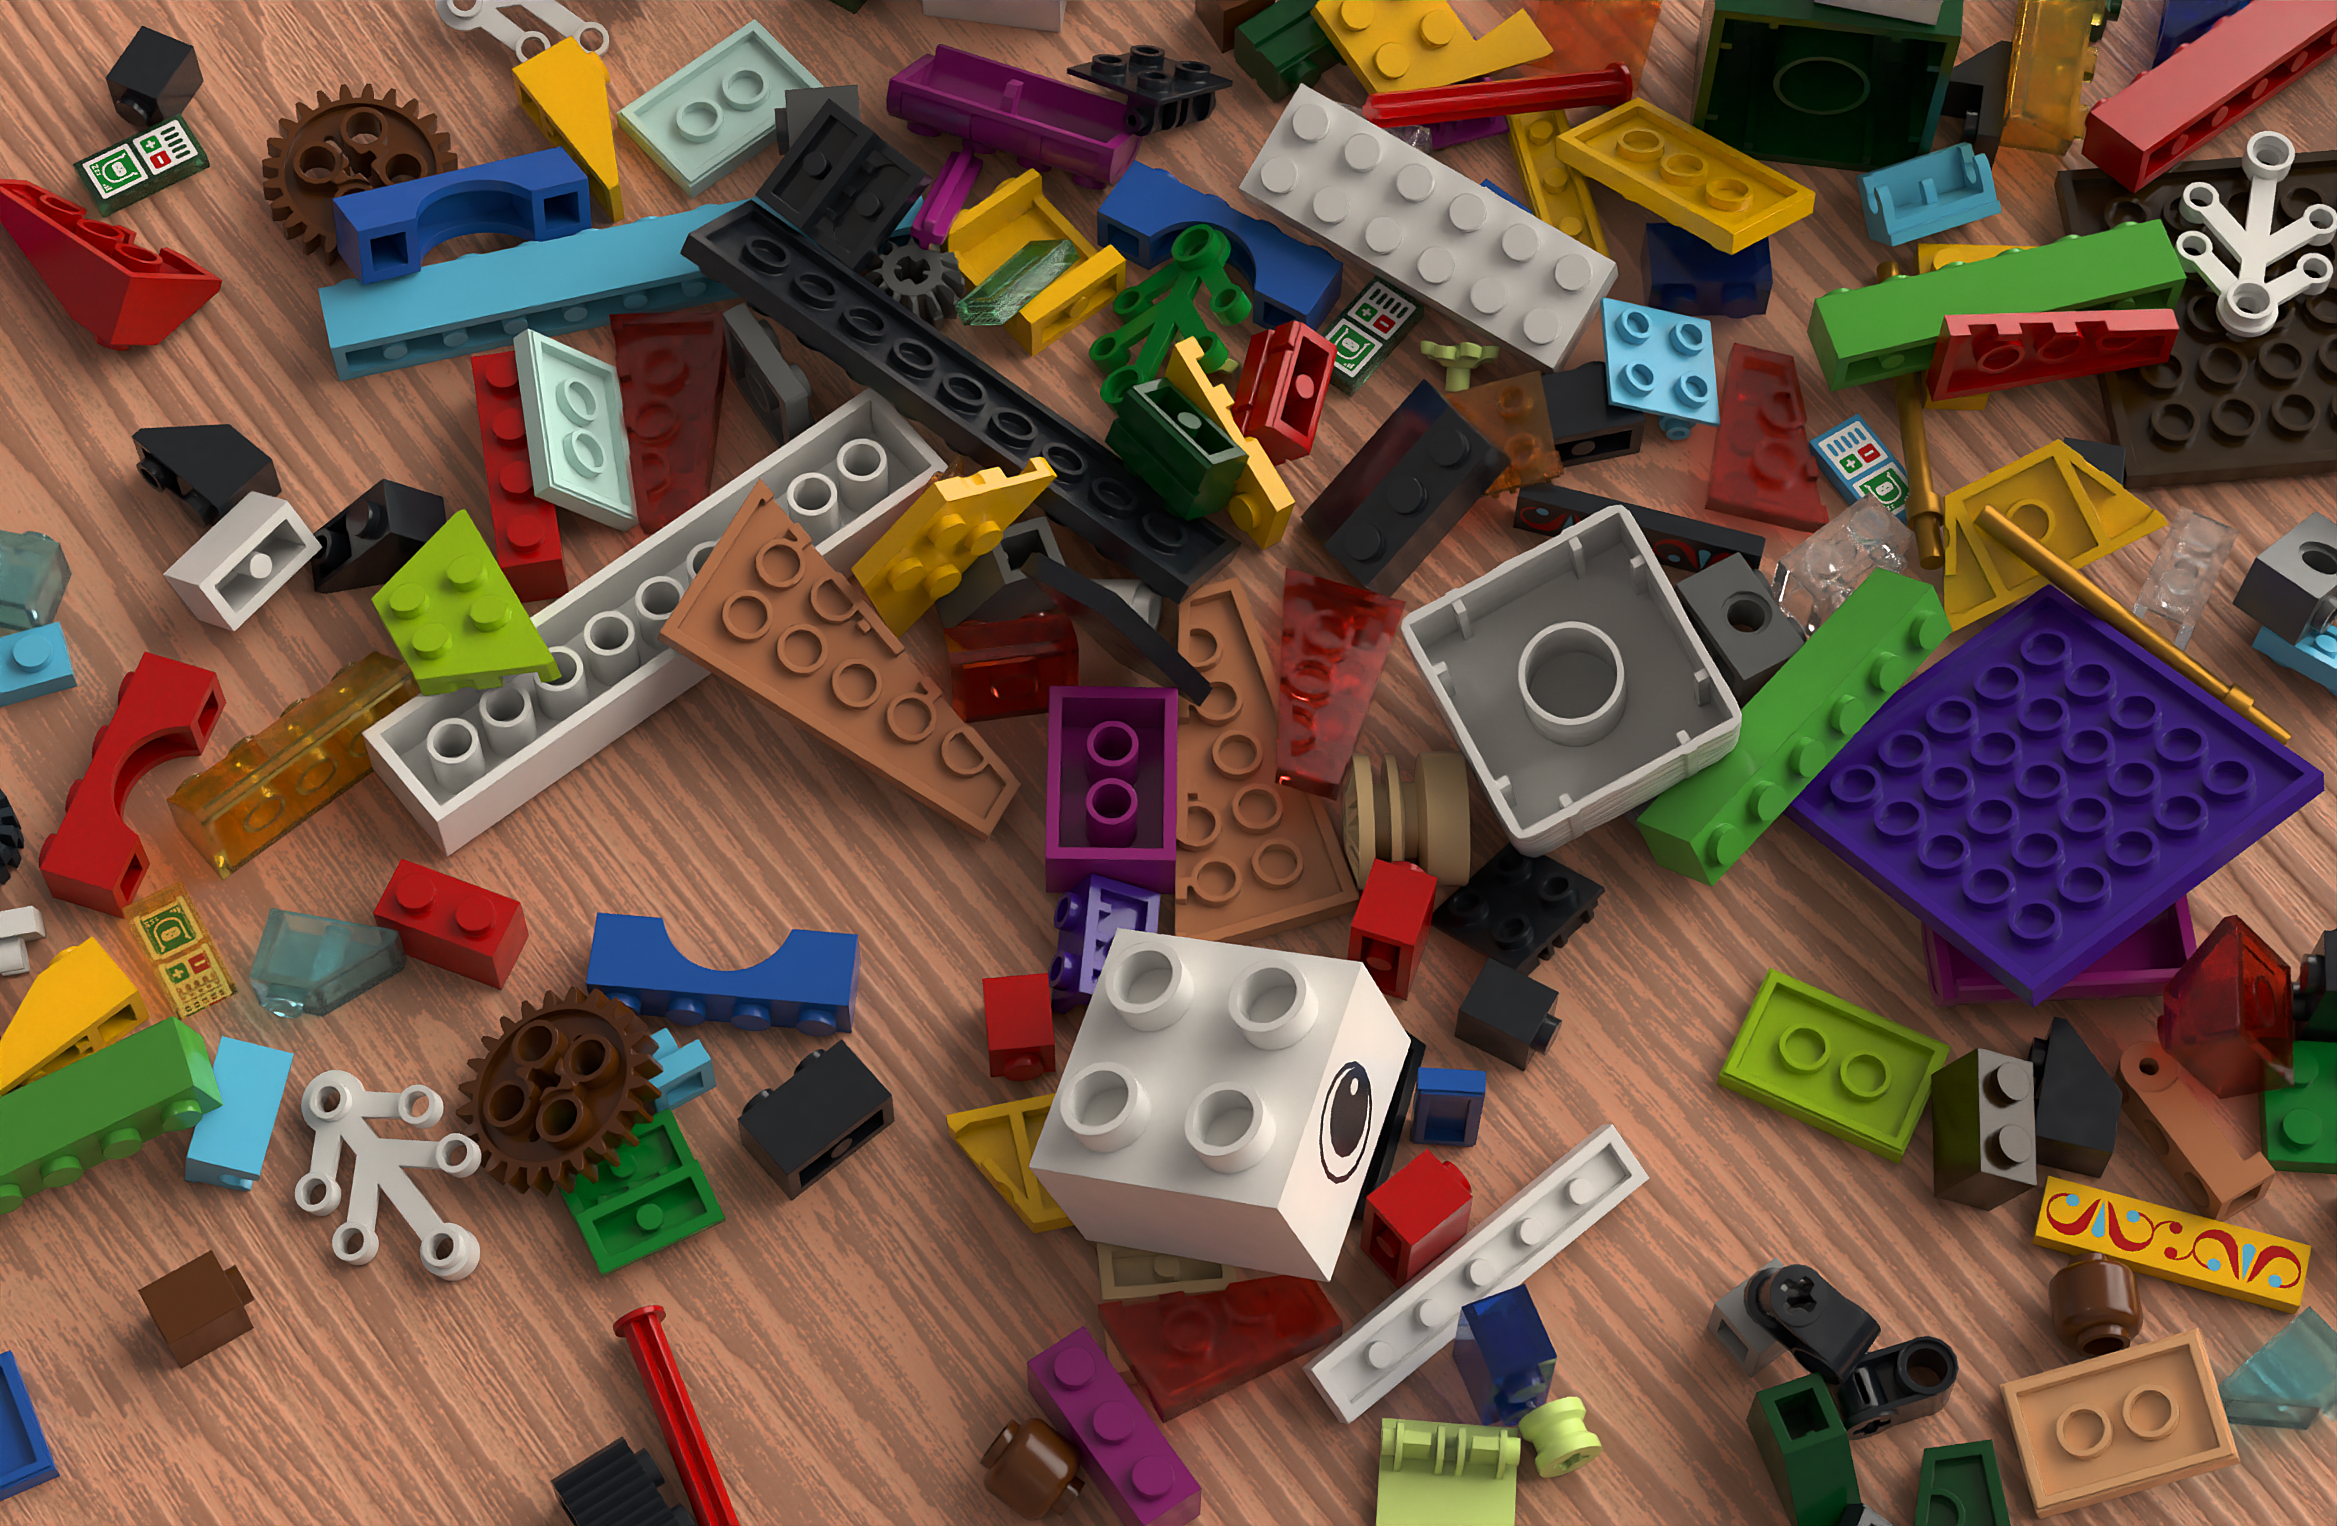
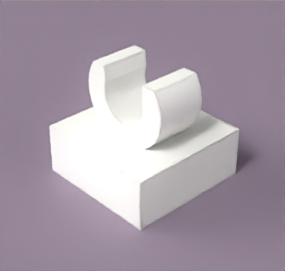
M27 906L0 911V973L4 977L30 972L25 941L46 938L42 912L35 907Z

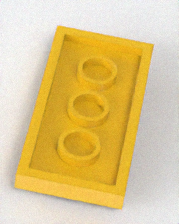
M1640 97L1556 136L1555 157L1579 170L1582 175L1593 178L1617 191L1627 200L1636 202L1662 216L1670 224L1681 227L1707 241L1715 249L1730 255L1813 213L1816 192Z

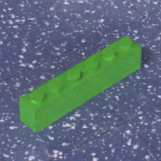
M2161 219L2139 224L2136 222H2124L2114 226L2109 231L2083 237L2068 235L2056 240L2052 244L2027 250L2012 248L1992 258L1971 263L1956 261L1928 273L1910 277L1907 275H1895L1885 279L1880 284L1854 290L1849 288L1835 289L1823 297L1815 298L1807 334L1829 389L1833 392L1929 369L1944 315L2173 309L2174 312L2187 277Z
M1878 567L1740 710L1742 722L1735 748L1718 762L1698 771L1697 774L1690 778L1683 779L1661 793L1636 819V823L1657 865L1711 887L1725 874L1953 631L1933 585Z

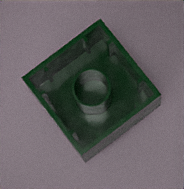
M1705 0L1697 38L1690 125L1747 156L1761 161L1870 172L1928 154L1932 147L1962 37L1964 0H1942L1936 25L1817 3L1814 0Z

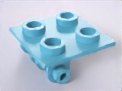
M1602 297L1600 306L1609 405L1660 415L1659 427L1666 431V436L1672 440H1682L1689 437L1691 434L1690 429L1697 423L1718 427L1720 425L1710 321Z

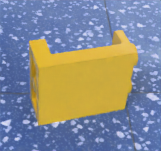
M1034 168L1029 169L1017 178L1011 177L1004 180L995 188L991 196L970 210H960L945 241L941 245V253L954 252L959 262V272L964 277L965 288L985 309L1004 294L1035 293L1006 320L998 321L1031 357H1034L1111 304L1126 289V259L1111 244L1098 252L1045 198L1042 192V176ZM1070 263L1040 290L1008 291L1038 264ZM1001 309V310H999L997 313H995V314L993 315V317H995L997 314H999L1003 309ZM1008 309L1004 310V311H1003L1000 315H998L996 318H999L1000 316H1002ZM1014 309L1008 311L1002 318L1006 317Z

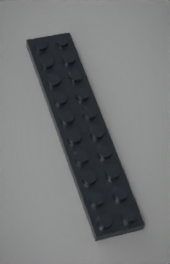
M752 199L688 234L680 254L696 264L703 275L713 281L724 284L747 300L748 305L755 312L771 317L795 334L802 345L822 353L842 367L853 381L870 387L895 405L897 411L904 417L920 422L944 439L946 445L952 451L968 456L985 469L999 466L1007 478L1018 476L1026 467L1029 459L1035 457L1045 458L1057 477L1041 492L1033 503L1043 509L1050 520L1058 525L1070 528L1093 544L1101 556L1121 564L1144 580L1147 587L1155 594L1169 598L1180 605L1234 559L1242 544L1240 541L1204 516L1186 521L1184 518L1170 513L1162 503L1163 498L1145 480L1127 472L1123 466V459Z

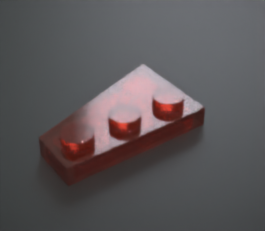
M1284 1274L1228 1283L1225 1291L1185 1297L1184 1291L1158 1294L1157 1302L1123 1307L1122 1300L1098 1304V1319L1163 1424L1341 1337L1343 1331L1342 1320L1316 1280Z

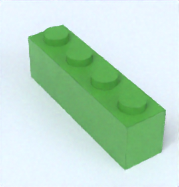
M171 1016L0 1097V1215L16 1210L23 1204V1199L49 1187L66 1186L82 1177L83 1171L108 1159H122L137 1153L142 1148L143 1143L168 1131H182L191 1128L202 1120L204 1114L223 1106L203 1037L176 1017Z

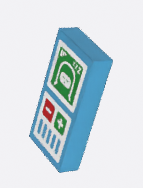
M1859 413L1809 441L1806 453L1879 542L1908 526L1905 501L1910 495L1906 470Z

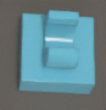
M667 1028L650 1036L659 1045V1049L652 1057L663 1066L664 1071L649 1080L662 1092L660 1098L649 1101L655 1113L670 1108L672 1111L716 1087L711 1058L699 1039L679 1049Z

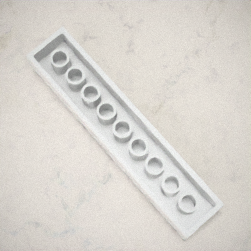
M870 387L531 617V621L556 661L562 676L561 678L550 682H541L538 673L534 672L503 676V687L477 690L466 687L458 689L453 693L423 696L422 693H419L362 732L372 768L448 857L711 674V672L657 638L660 630L759 478L774 494L773 499L793 523L798 522L813 539L811 544L834 571L841 572L848 579L853 575L851 568L934 482L950 479V467L883 396Z

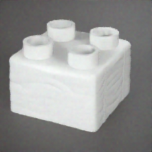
M1622 505L1609 506L1592 514L1574 526L1564 529L1560 535L1505 561L1484 576L1473 580L1459 589H1452L1445 596L1409 613L1402 620V634L1419 676L1456 744L1462 751L1467 764L1492 807L1506 836L1522 855L1536 858L1559 848L1567 842L1580 837L1584 832L1620 816L1663 793L1683 779L1690 778L1697 774L1698 771L1718 762L1731 752L1738 742L1742 713L1737 701L1689 621L1672 585L1630 511Z

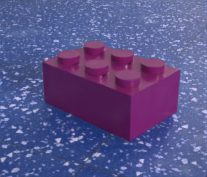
M1049 686L1045 838L1046 893L1070 891L1089 874L1093 873L1156 893L1175 895L1177 687Z

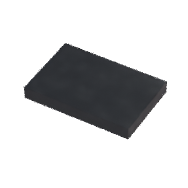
M1032 552L1020 569L1026 577L1118 663L1162 687H1177L1179 696L1199 707L1212 691L1211 683L1117 593L1039 552L1037 554Z

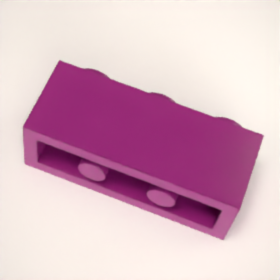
M1084 1325L1027 1362L1028 1391L1055 1429L1081 1450L1082 1467L1124 1526H1184L1200 1515L1202 1488Z

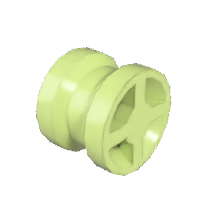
M1578 1397L1561 1398L1544 1404L1528 1413L1519 1421L1518 1427L1523 1439L1532 1442L1537 1451L1534 1464L1539 1475L1543 1478L1556 1477L1574 1471L1594 1460L1602 1452L1603 1448L1598 1436L1588 1432L1583 1422L1586 1410L1581 1399Z

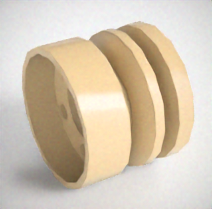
M1461 750L1419 752L1414 767L1413 781L1401 782L1400 771L1394 753H1384L1382 756L1381 783H1372L1368 754L1351 755L1349 775L1342 792V833L1344 853L1347 855L1353 871L1356 890H1364L1375 858L1389 863L1404 861V859H1416L1417 866L1422 868L1426 874L1438 878L1437 887H1458L1468 884L1470 872V811L1467 772Z

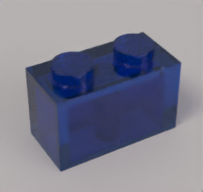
M1669 222L1646 223L1640 254L1644 304L1646 307L1691 317L1725 315L1729 318L1741 319L1752 315H1766L1773 284L1768 236L1730 255L1715 249L1707 241Z
M1525 1284L1461 1306L1452 1356L1480 1421L1484 1426L1501 1420L1505 1426L1517 1425L1528 1413L1546 1404L1557 1361L1556 1352Z

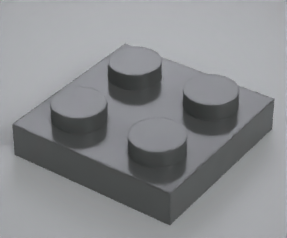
M743 302L722 313L730 377L777 447L781 448L816 424L807 399L813 396L812 389L802 369L796 363L788 366L780 355V342L771 325L765 319L757 322Z

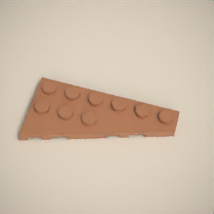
M759 478L660 630L657 639L985 842L1021 783L971 725L967 726L942 697V690L928 674L924 676L904 653L905 647L843 574L834 571L811 544L813 539L798 522L793 523L773 499L774 494Z
M1239 576L1202 586L1179 605L1178 653L1211 683L1212 691L1200 707L1178 695L1175 936L1240 945L1355 912L1360 898Z

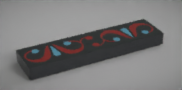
M1523 478L1517 498L1513 528L1554 538L1560 535L1564 529L1574 526L1609 506L1622 505L1632 514L1661 565L1698 573L1740 552L1752 570H1759L1766 538H1763V536L1529 478Z

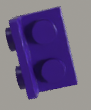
M1091 873L1070 891L1062 894L1054 913V926L1056 929H1059L1057 953L1054 955L1048 970L1049 987L1053 988L1051 1003L1053 1012L1066 1014L1079 1003L1089 1006L1117 928L1157 933L1160 893Z

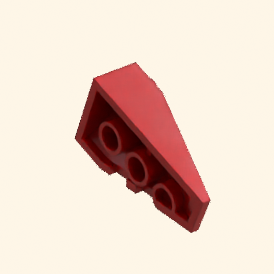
M0 179V222L69 316L94 333L93 340L99 345L117 351H127L130 345H158L219 292L223 280L185 255L168 247L161 248L159 255L148 249L133 244L136 232L122 225L111 226L100 221L85 219L86 208L27 180Z

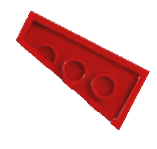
M2173 309L1944 315L1926 378V384L1931 400L1935 402L2168 362L2179 332V326Z

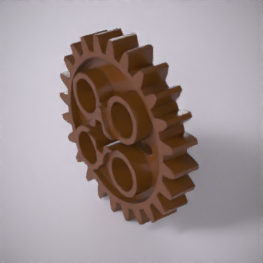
M366 83L361 98H353L347 85L342 84L339 91L340 100L333 102L322 90L317 91L318 108L312 110L301 102L296 103L298 123L281 118L278 123L279 133L282 138H268V155L272 158L262 160L263 177L269 179L263 182L265 200L273 201L270 204L272 220H286L283 224L284 237L287 241L304 234L302 249L303 254L306 256L320 246L325 249L326 265L331 266L339 256L333 198L394 185L391 179L398 175H409L415 179L458 170L457 154L448 152L451 149L449 132L436 133L437 116L433 113L418 119L419 101L415 98L407 102L402 108L397 106L396 89L391 88L384 98L379 100L374 99L372 84ZM359 134H371L378 138L369 144H360L352 140L353 137ZM331 140L335 142L342 152L340 153L332 145L326 143V141ZM350 167L352 168V171L355 174L352 177H350ZM313 168H324L331 172L328 176L317 179L308 177L305 174ZM370 176H372V186L367 180Z
M576 986L570 987L564 1001L553 991H546L543 1008L539 1010L527 1000L523 1001L521 1006L522 1019L516 1024L510 1018L503 1015L500 1018V1024L504 1034L499 1040L490 1036H483L481 1039L484 1047L489 1051L486 1058L469 1059L467 1065L478 1073L476 1080L459 1084L458 1090L471 1100V1102L456 1110V1115L468 1124L460 1134L467 1136L479 1146L481 1150L480 1166L485 1169L484 1171L501 1185L507 1183L520 1194H525L531 1187L542 1197H548L554 1183L568 1194L573 1193L576 1176L580 1173L593 1184L598 1182L597 1164L605 1160L616 1168L621 1165L616 1148L621 1143L631 1147L639 1145L640 1142L631 1132L634 1124L652 1123L654 1118L642 1108L643 1103L658 1099L662 1094L649 1081L664 1071L663 1066L652 1057L659 1049V1045L646 1033L649 1029L648 1025L617 997L610 1000L599 989L595 988L587 997Z

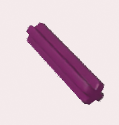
M963 146L961 152L952 151L910 228V235L919 239V248L930 250L933 244L942 245L983 168V160L974 156L975 148Z

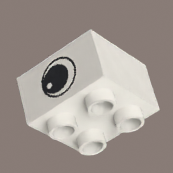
M1117 928L1029 1168L1086 1240L1330 1282L1411 1040L1363 962Z

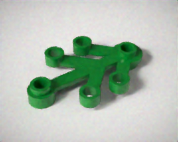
M1199 224L1186 229L1176 238L1172 245L1171 253L1174 258L1172 263L1139 285L1123 290L1115 298L1113 310L1124 326L1113 333L1104 334L1095 340L1090 347L1089 356L1103 374H1110L1101 386L1100 396L1117 418L1119 417L1117 411L1126 391L1133 386L1153 381L1178 329L1184 339L1194 336L1205 355L1197 362L1205 374L1216 371L1226 362L1228 358L1227 348L1216 333L1208 331L1193 303V299L1203 281L1212 294L1209 307L1222 325H1236L1243 321L1251 311L1252 305L1240 286L1231 283L1223 269L1230 255L1231 245L1221 231L1213 230L1211 226L1206 224ZM1172 288L1169 296L1154 305L1152 300ZM1148 336L1135 364L1127 365L1131 358L1129 348Z

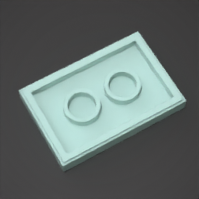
M754 19L616 114L618 125L693 199L777 141L774 108H786L785 90L824 86Z
M526 329L514 337L513 342L535 496L622 532L630 530L639 524L640 520L617 368L540 333Z

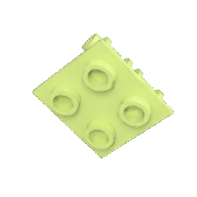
M1382 1418L1376 1526H1514L1517 1466H1519L1521 1438H1518L1519 1428Z

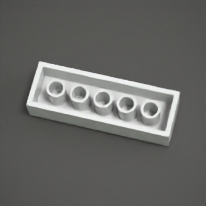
M1302 83L1239 186L1248 202L1546 374L1562 371L1598 311L1600 300L1602 297L1607 296L1619 276L1616 262Z

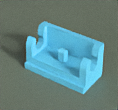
M1966 142L1856 176L1869 239L1892 247L2002 212L2000 201L1996 197L1992 172L1986 155L1982 153L1975 156L1972 145Z
M224 1036L221 1037L212 1069L223 1106L204 1114L202 1120L196 1124L186 1157L185 1181L198 1183L199 1181L240 1191H250L253 1181H259L278 1109L293 1062V1053Z

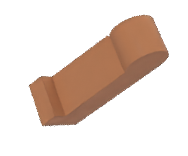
M2139 1041L2131 1044L2124 1050L2113 1077V1081L2123 1093L2121 1108L2200 1215L2224 1222L2263 1199L2276 1171L2262 1153L2258 1152L2246 1160L2241 1158L2182 1080L2177 1077V1061L2173 1053L2164 1045L2154 1041Z

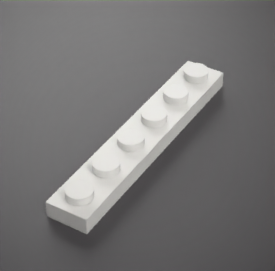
M1613 1124L1601 1125L1303 1366V1371L1338 1421L1350 1424L1649 1179L1648 1175Z

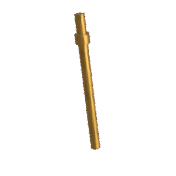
M1886 261L1879 264L1876 268L1878 284L1889 277L1901 275L1900 265L1894 261ZM1914 372L1892 377L1910 495L1905 501V511L1908 528L1915 532L1920 567L1925 570H1935L1942 567L1945 562L1940 528L1943 526V503L1941 496L1934 492L1917 374Z
M1990 503L1976 517L1973 522L1975 525L2093 615L2103 620L2281 744L2285 745L2288 742L2292 733L2253 704L2255 701L2254 696L2235 682L2231 686L2227 685Z

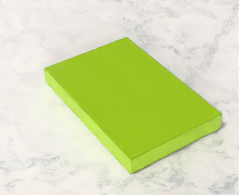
M1769 968L1721 1069L1716 1084L1900 1164L1932 1092L1931 1074L1943 1068L1951 1046Z

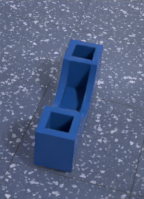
M561 146L332 199L338 252L362 285L420 272L422 261L432 248L444 241L463 235L502 233L517 236L528 241L543 242L572 236L582 230L592 229L588 177Z
M1136 160L1132 162L1097 211V245L1105 248L1111 244L1125 259L1147 270H1151L1160 263L1173 258L1171 253L1172 245L1183 231L1199 224L1209 225L1213 230L1221 231L1230 242L1231 252L1226 263L1243 275L1252 290L1254 297L1253 323L1267 330L1275 331L1276 326L1295 320L1304 323L1317 332L1341 297L1342 262L1336 260L1327 250L1319 246H1308L1282 233L1276 225L1269 221L1255 220L1231 208L1222 198L1213 194H1203L1179 182L1175 176L1160 168L1153 169Z
M597 912L586 987L588 995L595 988L599 989L610 1000L617 997L638 1017L639 1015L666 1017L669 1021L684 1026H696L704 1023V1021L732 1023L735 1027L746 1031H764L770 1026L797 1028L801 1033L814 1037H827L835 1032L852 1033L861 966L858 934L792 929L782 946L763 962L746 969L718 971L699 966L684 957L669 939L662 918Z

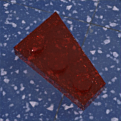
M1734 343L1728 356L1719 412L1720 425L1716 431L1704 509L1824 537L1830 522L1826 505H1821L1817 487L1819 471L1816 457L1810 455L1804 427L1807 422V416L1794 357Z

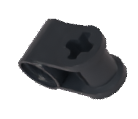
M1791 1264L1782 1268L1771 1267L1757 1271L1748 1280L1744 1289V1305L1747 1314L1754 1323L1761 1326L1790 1351L1805 1370L1811 1374L1820 1371L1824 1382L1834 1387L1843 1386L1881 1333L1879 1324L1868 1312L1845 1298L1823 1279L1817 1271L1807 1265ZM1782 1285H1786L1788 1288L1785 1292L1781 1289ZM1785 1302L1790 1305L1789 1309L1783 1307Z
M1930 1336L1916 1337L1900 1344L1873 1352H1866L1843 1386L1834 1387L1827 1383L1825 1384L1828 1388H1832L1844 1419L1842 1423L1846 1429L1848 1440H1859L1879 1434L1892 1426L1921 1417L1931 1416L1942 1410L1950 1398L1959 1366L1956 1354L1944 1341ZM1918 1366L1930 1368L1937 1374L1941 1383L1931 1387L1918 1385L1912 1381L1907 1370Z

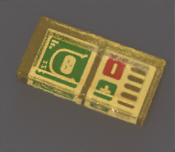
M181 880L122 908L125 919L178 1020L181 1021L238 993L229 971Z

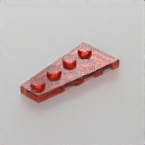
M725 311L609 314L611 332L615 338L617 356H615L617 374L621 383L624 407H622L624 424L630 443L631 454L629 459L637 516L644 534L656 533L710 496L728 361L722 313Z
M1286 568L1282 603L1275 761L1276 784L1337 801L1349 768L1350 757L1354 754L1402 622L1405 601Z

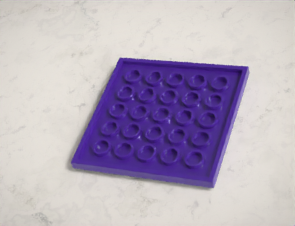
M2048 584L1896 691L1782 813L2034 1008L2325 790L2324 773Z

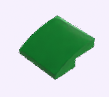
M670 1108L652 1115L654 1118L652 1123L634 1124L631 1132L637 1137L640 1142L639 1145L631 1147L621 1143L616 1148L621 1163L617 1168L605 1160L597 1164L598 1182L593 1184L581 1173L577 1174L574 1191L569 1194L556 1184L602 1278L725 1222V1216L698 1160L694 1159Z

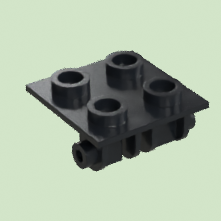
M1134 45L1130 47L1129 53L1121 55H1094L1092 62L1067 68V74L1128 95L1127 109L1123 115V124L1129 132L1140 137L1208 119L1216 106L1215 91L1233 86L1232 80L1210 73L1211 67L1205 63L1197 61L1178 62L1166 58L1163 49L1150 45Z
M1509 842L1468 880L1466 886H1461L1433 912L1431 926L1483 956L1528 976L1540 965L1538 957L1546 961L1550 960L1555 955L1553 946L1563 948L1568 943V938L1584 923L1588 924L1594 919L1593 910L1598 906L1597 899L1605 892L1603 886L1546 855L1536 858L1522 855Z

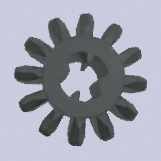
M911 235L906 245L901 247L887 239L883 247L884 255L876 254L867 265V274H864V279L941 331L943 319L957 318V314L960 311L959 300L962 299V295L965 293L964 277L959 272V262L954 252L941 253V245L933 244L930 250H923L918 247L917 240Z

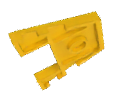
M1318 0L1310 11L1313 18L1368 94L1449 86L1479 77L1485 78L1516 66L1540 62L1554 51L1524 8L1477 41L1473 39L1446 0Z

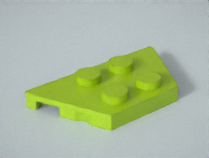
M465 508L456 512L371 599L382 624L423 696L453 693L458 689L466 687L477 690L503 687V676L537 672L541 682H550L562 677L555 659Z

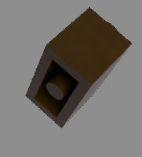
M1976 1048L1931 1074L1934 1197L1991 1211L2036 1187L2033 1062Z

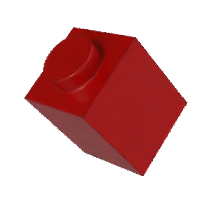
M1048 973L983 978V1003L990 1077L1004 1076L1011 1081H1029L1040 1077L1045 1072H1056L1055 1039Z

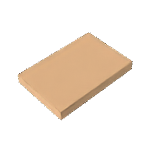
M2199 1328L2000 1385L2034 1509L2039 1519L2241 1463Z

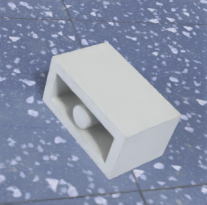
M251 491L163 575L198 620L235 631L308 562L322 546L288 501Z

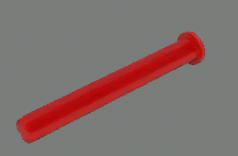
M1613 62L1608 64L1604 70L1372 93L1367 96L1366 103L1362 105V115L1366 117L1367 121L1383 129L1608 105L1614 109L1631 101L1633 83L1628 68L1621 62Z
M649 1305L623 1315L613 1324V1331L617 1337L626 1338L698 1525L740 1526L660 1324L666 1317L664 1308L660 1305Z

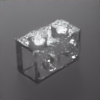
M1869 492L1778 560L1771 587L1773 600L1788 617H1793L1800 624L1804 633L1810 638L1877 567L1900 575L1903 574L1908 566L1906 556L1913 533Z

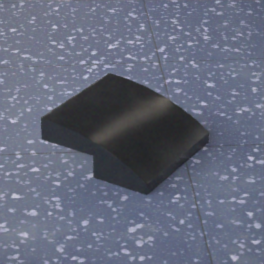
M828 98L755 196L860 275L929 186L933 178L881 139L873 130Z

